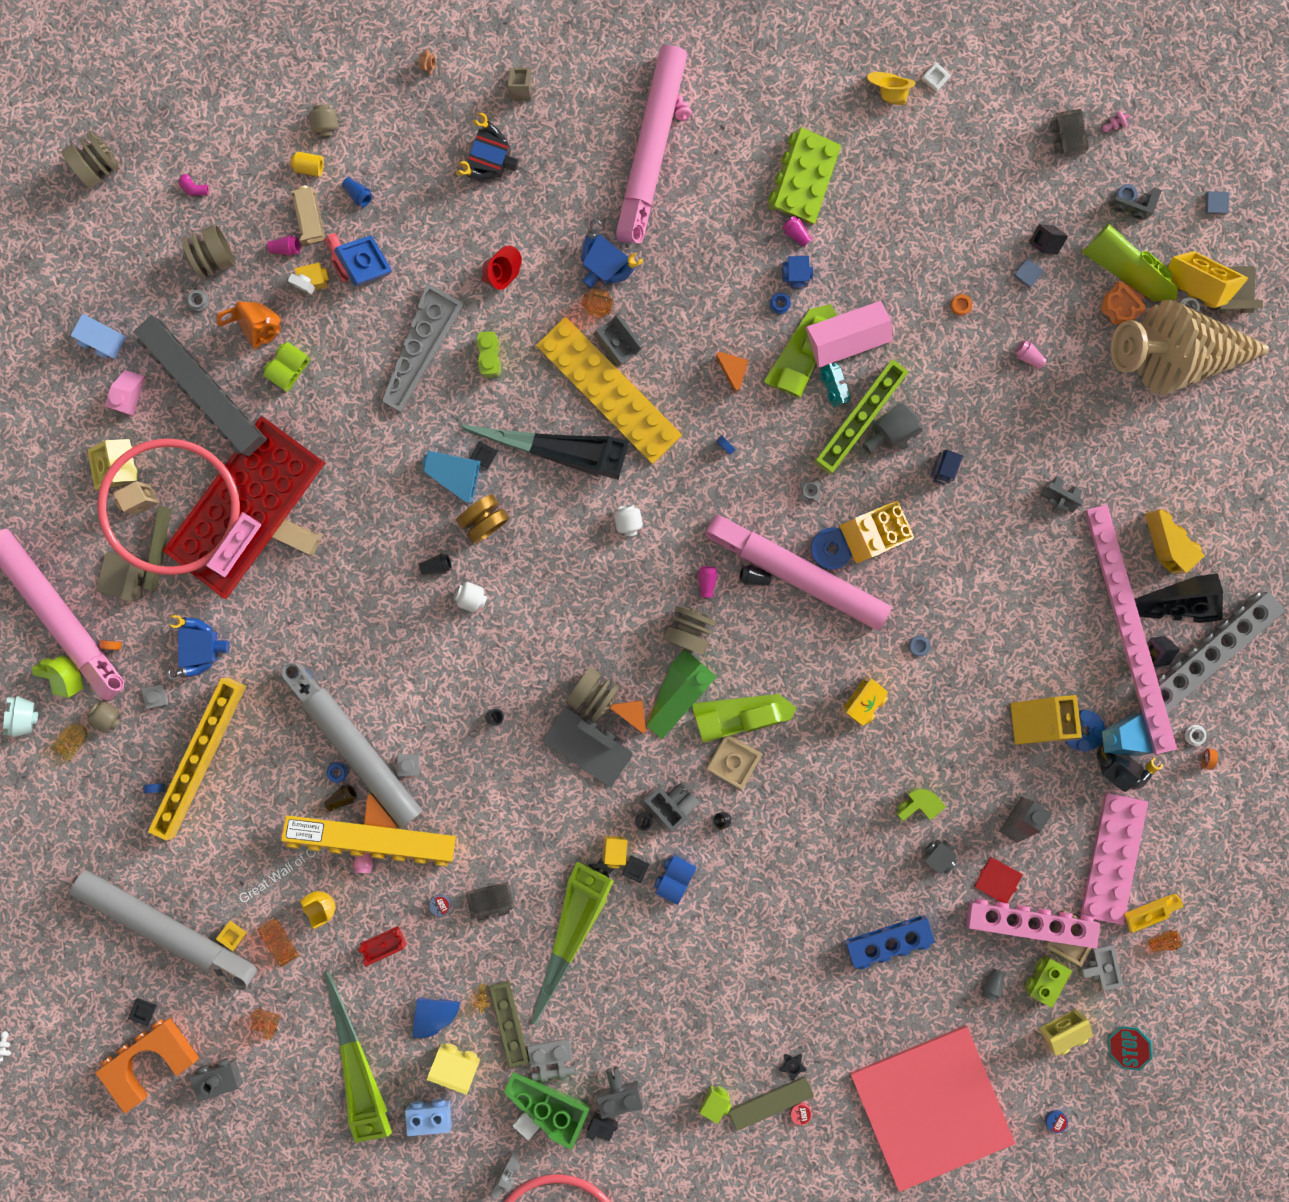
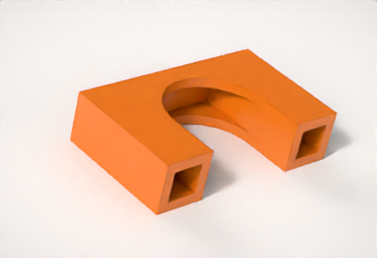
M168 1018L166 1021H163V1019L157 1021L151 1026L153 1029L148 1034L145 1031L134 1038L136 1043L131 1046L128 1043L117 1051L118 1056L114 1059L109 1056L100 1063L101 1068L95 1072L124 1114L148 1096L133 1073L132 1063L136 1053L145 1050L158 1053L176 1076L199 1059L171 1018Z

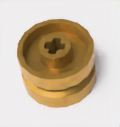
M490 494L475 502L456 518V522L461 529L472 527L466 536L473 545L490 536L510 520L509 515L504 509L495 511L499 506V501L494 494Z

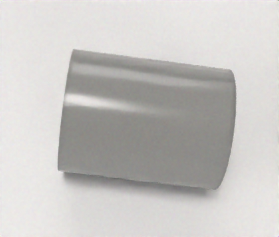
M690 792L677 806L687 816L700 802Z

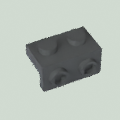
M619 314L615 315L610 322L594 332V336L618 367L635 357L643 348L639 337L632 332L628 323Z

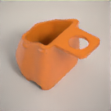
M1118 281L1104 295L1101 312L1109 316L1111 323L1114 325H1120L1124 321L1135 320L1146 311V307L1141 301L1145 295L1137 292L1130 285Z
M238 301L235 307L219 312L216 315V323L219 327L237 321L254 349H257L262 344L272 342L281 330L280 317L261 303ZM232 314L229 319L221 320L224 315Z

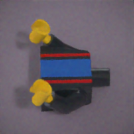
M476 113L481 117V123L477 120L472 122L475 126H482V129L479 128L468 161L457 163V165L463 167V171L457 170L456 174L458 176L466 174L468 178L483 183L495 180L496 177L501 178L505 168L516 172L519 159L509 156L511 149L508 140L496 126L487 121V116L484 113Z

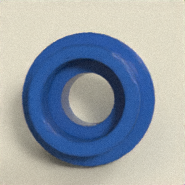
M777 293L770 300V308L777 314L786 313L791 305L790 298L784 293ZM781 300L784 302V306L778 307L776 302Z
M334 762L328 766L327 777L330 781L340 783L347 778L348 769L342 762ZM336 768L341 770L340 776L334 774Z

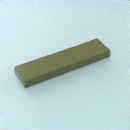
M157 507L148 563L162 566L164 556L162 550L166 545L171 508ZM146 571L143 588L157 591L160 574Z
M510 981L489 985L508 1067L513 1068L528 1064L530 1061Z
M802 1076L731 1108L729 1113L737 1131L804 1102L814 1097L806 1077Z

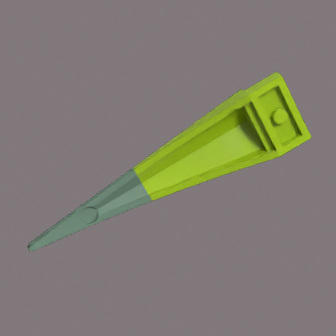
M576 862L567 883L560 922L546 976L531 1021L532 1025L537 1023L607 901L606 897L614 880L581 862Z
M327 972L325 973L338 1033L345 1081L348 1124L355 1143L388 1137L392 1134L385 1114L387 1108L331 974Z

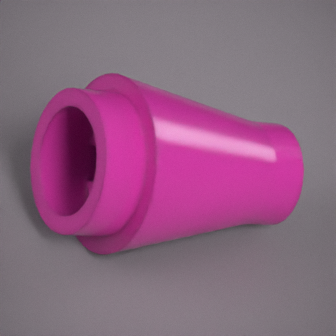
M792 216L782 226L785 230L784 233L802 247L812 240L801 220L795 216Z
M289 235L268 241L267 248L270 254L295 256L300 253L301 245L298 237Z
M702 566L699 568V572H697L700 596L713 597L718 576L716 567Z

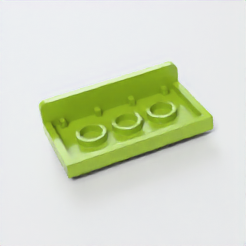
M800 127L792 131L787 143L789 147L782 156L781 163L783 165L781 171H778L774 180V183H776L775 189L771 191L768 197V203H770L768 209L779 210L813 225L821 208L841 145Z

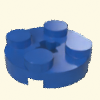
M835 527L826 528L813 538L811 554L814 561L820 567L830 570L838 569L845 566L850 560L852 553L842 530ZM829 543H833V546L838 547L834 555L826 550L829 547Z
M1085 709L1079 710L1080 726H1087L1088 734H1082L1080 740L1065 742L1075 750L1087 752L1101 744L1103 741L1102 731L1105 730L1102 719L1095 712Z

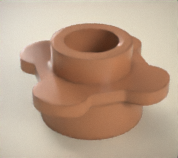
M426 49L424 53L419 55L418 63L420 69L428 71V74H432L433 69L436 67L435 55L431 54L429 49Z

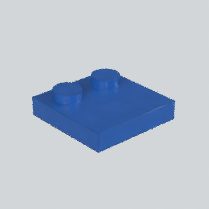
M372 235L337 246L334 250L355 287L390 275L392 272Z

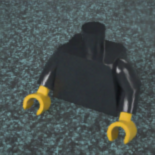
M1103 742L1097 752L1101 773L1123 792H1127L1129 789L1138 790L1143 788L1152 777V774L1163 767V764H1160L1158 767L1154 765L1153 762L1156 758L1146 763L1145 770L1130 756L1104 753Z

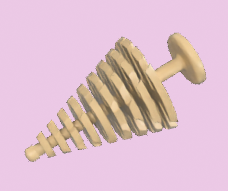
M1163 300L1160 306L1155 304L1147 312L1142 323L1134 320L1122 322L1115 330L1111 342V357L1117 370L1123 373L1137 370L1139 376L1144 374L1142 382L1145 387H1149V390L1153 393L1160 392L1159 395L1169 394L1187 385L1201 381L1206 377H1212L1232 369L1235 365H1242L1248 361L1255 360L1258 356H1265L1269 351L1267 344L1259 343L1255 338L1232 329L1230 326L1221 324V322L1175 300Z

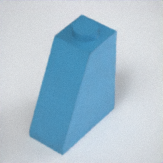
M428 451L424 455L422 466L425 467L424 472L464 502H473L481 461Z
M1142 712L1128 715L1102 731L1104 753L1134 757L1153 754Z

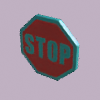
M1120 1026L1108 1037L1109 1055L1122 1069L1140 1071L1153 1059L1152 1041L1138 1027Z

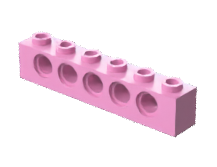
M975 898V902L969 901L966 927L969 929L1095 949L1098 946L1100 923L1093 921L1094 917L1081 915L1080 919L1072 918V913L1059 912V915L1051 914V910L1038 908V912L1030 911V907L1017 905V909L1009 908L1008 903L996 902V905H990L988 900ZM993 910L995 918L992 921H987L986 913ZM1010 914H1015V923L1009 925L1007 917ZM1032 917L1037 919V925L1034 928L1028 926V921ZM1056 920L1058 928L1055 931H1051L1049 925L1052 921ZM1078 924L1079 932L1072 935V925Z

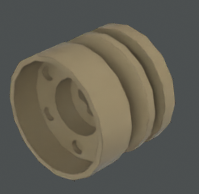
M89 131L86 135L91 143L84 137H81L79 140L83 146L82 150L75 144H71L62 150L61 153L80 180L88 188L92 189L102 182L98 171L101 170L104 174L110 176L112 174L107 165L114 171L119 170L120 166L107 144L92 131Z
M216 224L202 229L204 240L196 233L191 234L192 240L188 236L181 239L185 256L192 269L201 279L207 278L208 273L210 275L216 273L215 263L222 271L236 265L228 242Z
M676 606L674 611L683 615L681 619L675 616L671 617L679 625L677 628L668 626L663 639L704 655L709 642L701 638L702 633L712 635L713 631L706 629L705 625L708 624L715 627L717 622L712 620L707 614L695 609Z
M590 666L566 700V703L576 710L583 704L587 705L584 716H587L591 709L594 710L595 714L590 720L595 723L597 719L606 713L615 700L619 686L615 684L610 691L607 690L606 687L611 680L608 679L600 685L598 682L601 673Z

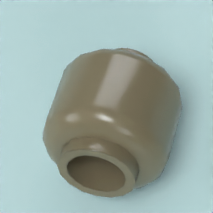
M329 104L313 106V110L309 112L312 131L320 133V137L332 136V131L338 129L336 110L330 108Z
M105 701L96 702L86 715L89 717L88 723L101 732H106L109 728L114 730L120 722V719L117 718L119 710Z

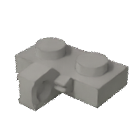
M1110 943L1098 946L1097 949L1092 948L1094 960H1089L1090 965L1078 967L1080 976L1084 978L1093 977L1094 980H1098L1102 991L1123 987L1114 945Z
M512 1151L492 1188V1196L499 1198L502 1192L510 1191L515 1182L512 1179V1175L517 1173L521 1165L519 1153Z

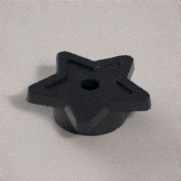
M602 857L598 863L588 865L608 878L609 874L615 870V868L607 867V864L602 862Z
M784 1054L785 1063L779 1068L781 1072H787L791 1080H794L800 1072H806L807 1070L801 1064L802 1054L794 1057Z

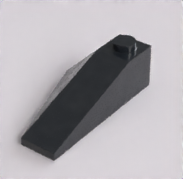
M1218 573L1195 576L1134 599L1139 617L1160 619L1164 615H1172L1174 620L1181 621L1182 616L1193 617V622L1197 623L1221 621L1223 617V589Z

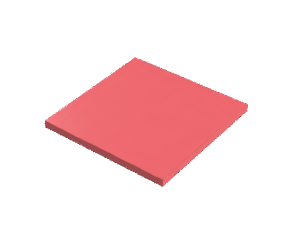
M966 1025L850 1073L899 1192L1015 1144Z

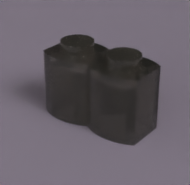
M1076 109L1056 113L1050 121L1051 132L1055 133L1056 137L1054 141L1055 153H1059L1060 159L1085 154L1089 147L1082 110Z
M508 882L470 890L466 893L471 919L477 918V921L490 918V914L497 913L498 916L507 915L510 913L509 910L514 907Z

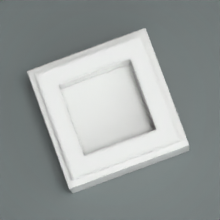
M935 62L921 80L937 93L951 75Z

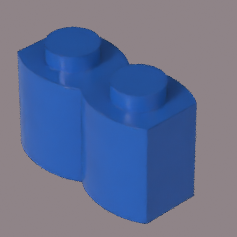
M675 854L672 858L668 857L663 866V869L666 870L663 877L658 876L653 886L656 888L655 894L678 905L697 866Z

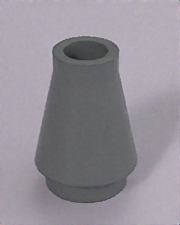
M993 968L991 975L981 989L983 990L981 996L998 1002L999 998L1002 997L1006 973Z

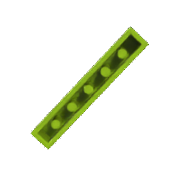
M892 359L813 463L831 475L909 371Z

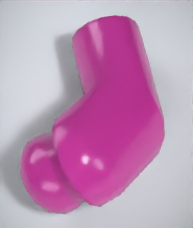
M183 174L178 180L179 186L188 195H209L207 184L195 185L189 175Z

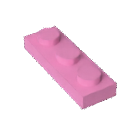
M242 512L206 566L226 577L260 528L261 523Z

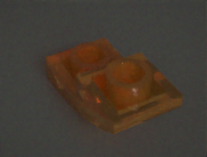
M277 918L272 919L257 929L280 967L299 956V952L288 938L286 931Z

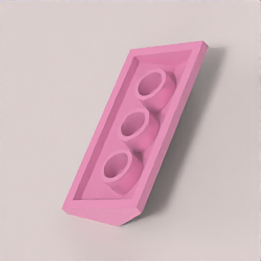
M881 301L806 327L817 367H822L892 342L891 319Z

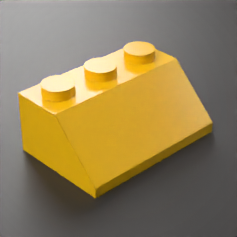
M1196 251L1173 256L1168 266L1172 273L1171 281L1178 286L1179 290L1187 292V295L1191 298H1199L1205 301V305L1212 308L1227 304L1248 279V277Z

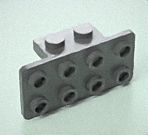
M564 708L544 736L543 742L605 785L612 786L631 759L632 751L614 740L616 736L609 731L604 730L603 732L598 729V724L594 723L590 718L585 720L569 708Z

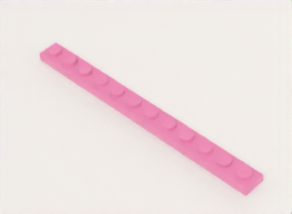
M1103 505L1087 509L1085 512L1153 753L1160 754L1176 750L1177 746L1108 506Z

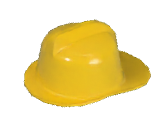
M871 72L867 75V80L870 83L879 86L881 98L890 104L904 105L910 88L915 85V81L891 73Z

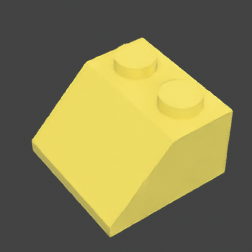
M130 439L105 440L87 450L95 490L100 489L106 472L115 460L127 450L133 448L130 445ZM133 458L120 468L109 488L137 481V468L134 466Z
M1077 1009L1039 1028L1050 1051L1055 1056L1064 1055L1070 1051V1048L1076 1045H1083L1088 1042L1089 1038L1093 1037L1088 1019Z
M441 1044L427 1080L467 1095L480 1058H477V1054L474 1052L465 1051L464 1053L457 1050V1047L453 1044Z

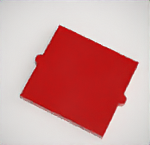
M990 857L985 868L980 870L981 875L974 887L1000 902L1008 903L1013 892L1017 891L1016 887L1023 874Z

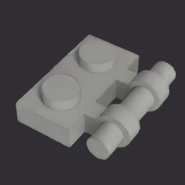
M569 1038L528 1045L531 1068L538 1066L540 1068V1072L532 1073L534 1081L548 1082V1079L558 1077L565 1079L567 1076L575 1075L574 1066H565V1062L573 1060ZM558 1063L559 1069L547 1070L546 1065Z

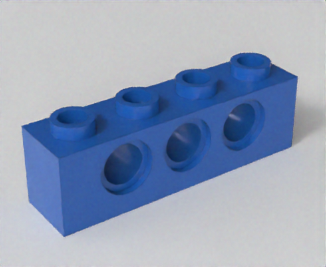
M925 915L844 940L851 963L854 968L858 969L868 968L871 963L877 961L879 963L887 962L890 960V957L895 955L906 956L911 953V950L917 948L918 950L927 949L930 947V944L935 943ZM913 932L915 934L912 941H905V936L908 933ZM888 939H894L895 943L892 947H885ZM867 946H875V950L873 953H865V949Z

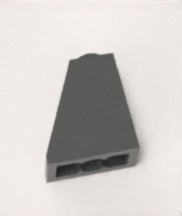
M1021 796L999 832L1018 843L1041 832L1052 813Z

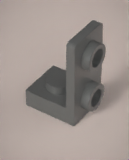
M1153 188L1148 193H1145L1140 204L1114 196L1108 205L1113 206V209L1117 212L1126 211L1132 213V216L1136 219H1147L1154 213L1162 190Z

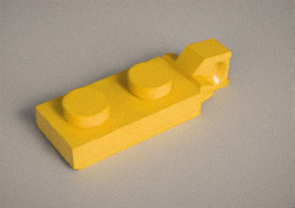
M1172 894L1124 913L1127 929L1130 933H1134L1170 918L1169 914L1183 908L1182 900L1177 894Z

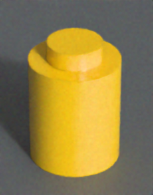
M298 151L295 155H292L290 166L295 173L321 177L323 156Z

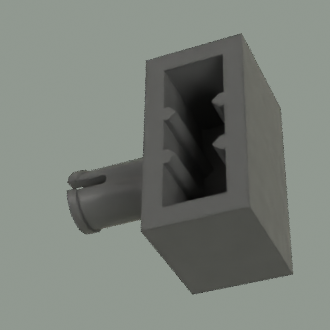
M681 783L669 795L661 787H653L639 801L666 833H673L687 819V816L677 806L689 794L688 789L684 790L685 786Z
M228 1058L216 1062V1066L210 1068L208 1065L201 1066L190 1077L197 1102L236 1090L243 1084L236 1059L231 1061Z
M613 1067V1073L611 1068L606 1070L610 1088L597 1091L596 1099L601 1119L643 1109V1099L638 1081L622 1084L619 1067Z

